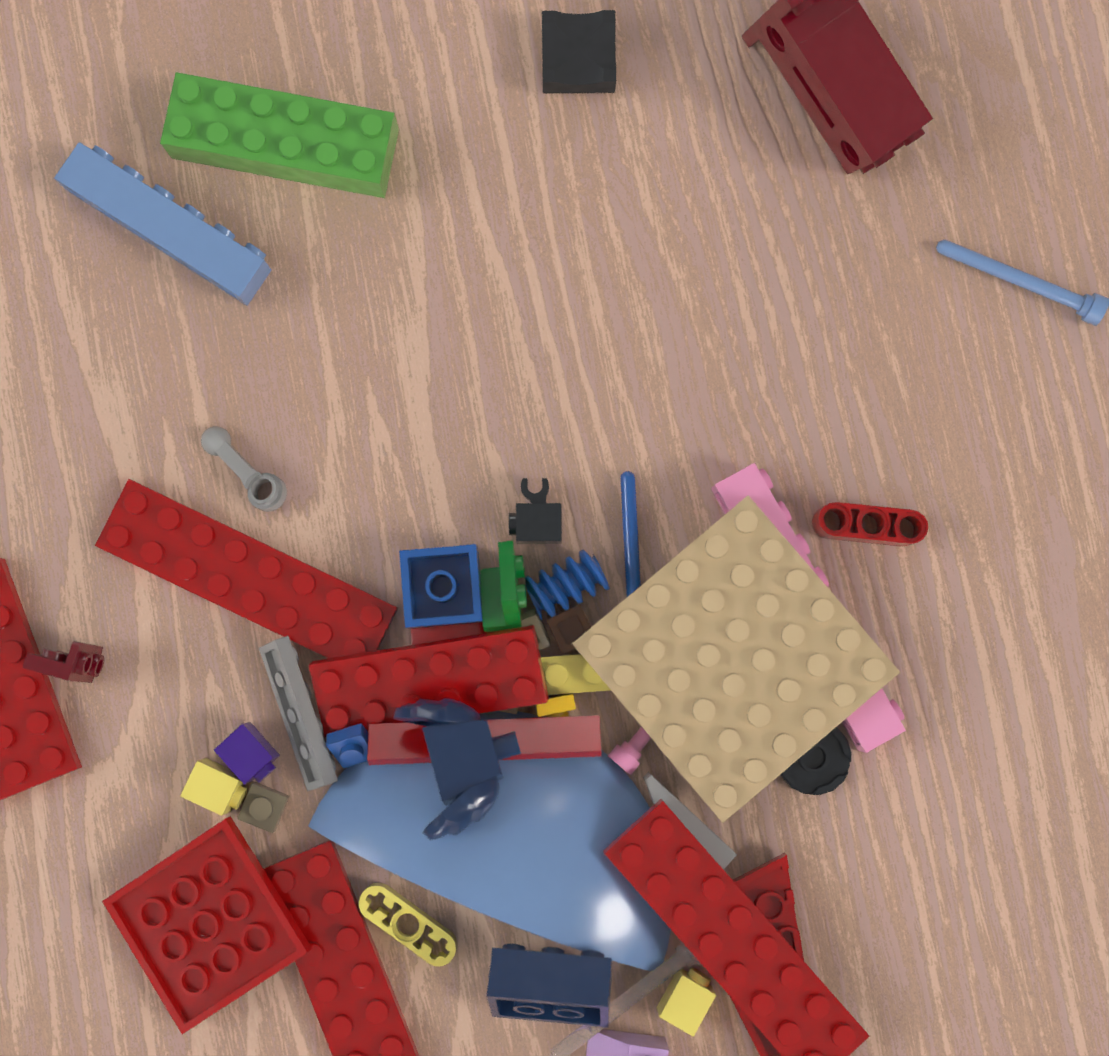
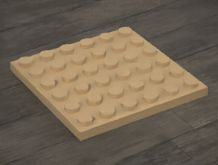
M749 495L572 643L722 823L900 673L897 667Z

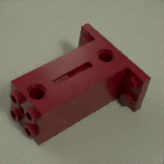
M778 0L741 35L748 48L758 41L761 42L847 175L859 169L864 174L874 167L878 168L896 155L894 153L896 150L904 145L908 146L923 136L925 132L922 127L933 120L930 112L858 0Z

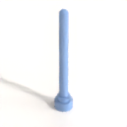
M941 240L936 246L938 253L1075 309L1076 314L1081 316L1082 321L1094 326L1101 322L1108 309L1109 298L1097 293L1093 295L1087 293L1084 296L948 240Z

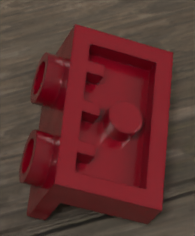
M73 641L69 653L44 648L42 655L27 653L23 668L67 681L92 683L94 677L99 676L104 665V656L101 655L103 647Z

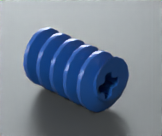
M579 551V564L570 556L566 557V570H563L557 563L552 564V577L543 569L539 570V583H536L529 576L524 578L525 587L541 620V610L543 609L551 617L556 615V603L564 610H568V597L570 596L579 604L582 603L583 590H586L592 597L597 596L595 585L597 583L606 591L610 589L594 554L591 557L586 551Z

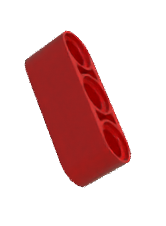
M832 502L823 506L814 513L812 518V527L815 533L822 538L899 547L909 546L922 541L929 529L925 516L915 510ZM827 511L834 512L840 519L839 528L835 531L830 530L824 523V515ZM865 515L873 517L877 523V529L874 534L865 532L861 522ZM902 519L909 520L914 527V533L911 538L903 536L900 532L899 525Z

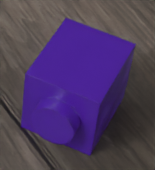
M251 722L241 724L214 749L216 754L243 784L249 783L254 779L258 783L263 781L276 769L272 762L280 756Z

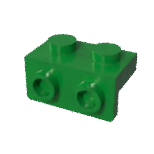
M513 540L498 542L499 567L484 568L480 571L482 620L485 632L522 627L521 608L527 607L525 584L519 585V578H525L523 555L516 556Z

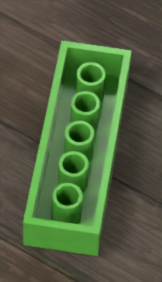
M176 72L160 144L170 157L176 160L385 198L399 127L394 112Z

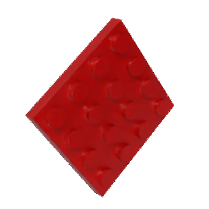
M231 816L225 818L102 901L182 1035L313 949Z

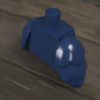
M444 698L440 701L419 699L415 703L397 707L393 716L394 719L405 723L427 726L423 727V732L439 793L444 805H449L425 828L423 834L430 840L439 839L448 834L457 835L471 822L481 820L497 799L500 789L499 780L503 779L499 760L521 754L515 731L492 738L487 720H481L480 714L472 707L454 699Z

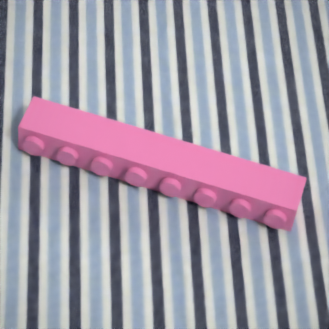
M753 463L718 482L711 488L724 514L749 495L827 587L829 586V582L820 567L814 568L807 556L810 554L807 542L801 534L795 535L788 522L792 518L787 507L782 501L776 502L770 491L773 488V483L763 468L758 470L756 464ZM882 688L842 722L856 749L864 753L906 731L901 723L905 719L902 710L895 700H888Z

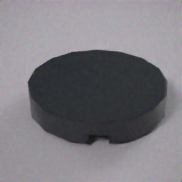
M837 727L834 728L781 773L780 777L789 787L803 794L822 795L834 791L845 781L850 767L852 752L847 738Z

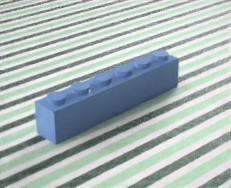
M80 142L76 145L54 177L64 189L248 306L271 272V268L264 260L266 257L265 253L250 243L243 247L233 240L236 237L235 234L219 223H216L214 227L203 221L205 216L193 206L186 203L182 208L174 203L173 199L175 197L160 185L155 184L153 188L142 182L144 177L130 166L125 164L122 169L112 163L114 158L102 148L94 145L91 150Z

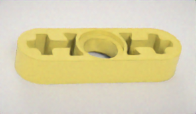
M373 883L363 891L359 899V909L364 917L430 965L444 966L453 959L457 949V940L449 929L384 883ZM379 892L384 894L383 903L391 910L395 902L401 906L393 915L390 923L384 920L389 914L388 911L382 907H378L374 911L369 907L372 902L368 898L369 894L372 896L378 895ZM403 914H412L418 919L419 929L414 934L407 935L399 930L397 921ZM426 925L432 928L427 935L436 942L441 938L447 940L445 947L449 951L447 954L440 952L437 956L431 952L433 949L432 943L425 938L421 946L415 942L422 936Z

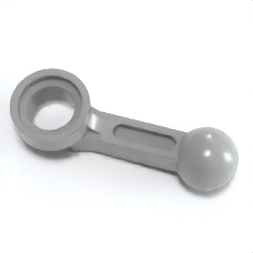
M214 426L204 431L201 437L203 449L210 455L219 456L234 471L248 490V499L253 506L265 512L274 511L282 506L287 496V488L283 480L274 474H261L256 471L231 445L230 434L224 428ZM266 482H271L272 493L268 498L259 500L258 490L260 486Z

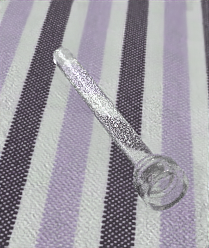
M679 940L681 944L675 948L677 952L610 1003L609 1024L687 965L690 968L693 964L697 966L701 964L681 940ZM581 1025L552 1048L551 1056H569L605 1027Z

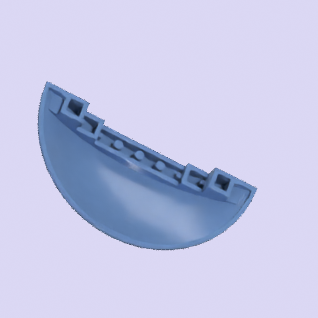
M501 711L479 713L481 720L543 718L517 711V714ZM601 750V757L499 760L503 779L499 780L500 789L497 799L487 814L478 822H471L457 835L448 834L434 840L428 839L423 834V831L449 805L445 806L441 800L432 763L369 765L368 761L347 767L339 775L338 781L331 785L308 825L314 831L360 857L477 912L580 951H598L603 953L604 957L612 958V961L660 973L667 952L671 929L603 852L606 847L650 808L634 782L603 750Z

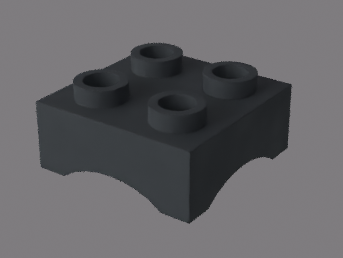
M602 10L586 14L542 11L543 94L615 93V10Z

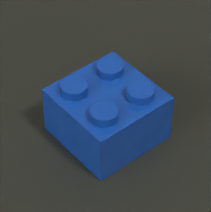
M476 544L399 551L405 628L483 622L479 550Z

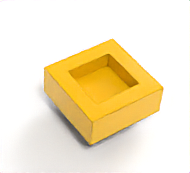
M573 693L550 697L547 703L536 705L538 717L545 715L546 717H569V711L576 709Z

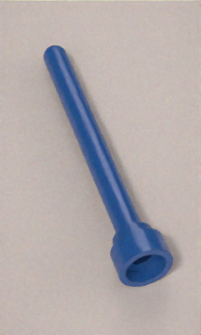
M625 471L621 474L620 482L626 597H628L641 586L635 476L632 472Z

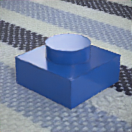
M362 723L327 734L326 746L343 769L367 761L368 731Z

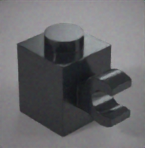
M523 478L521 481V492L530 503H516V513H509V535H516L517 544H562L561 503H546L549 492L547 478H542V489L538 493L530 492L528 490V480Z

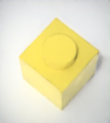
M204 758L196 762L180 797L223 816L231 812L232 808L235 810L239 808L247 789L242 787L243 783L231 769L208 758Z
M678 967L656 1007L659 1017L694 1037L716 997L713 987L709 984L711 979L695 968L691 967L689 972Z

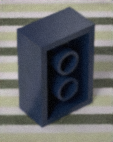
M504 944L502 948H492L487 988V1000L491 1015L498 1018L608 1028L612 958H606L603 953L598 951H582L581 955L565 954L563 949L555 947L542 948L541 952L526 951L524 946L518 944Z

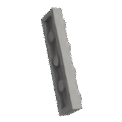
M289 636L276 639L260 647L259 651L306 789L310 791L338 781L335 774V761L328 753L324 742L323 726L315 715L310 701L311 692L309 686L303 680L298 666V653L291 645Z

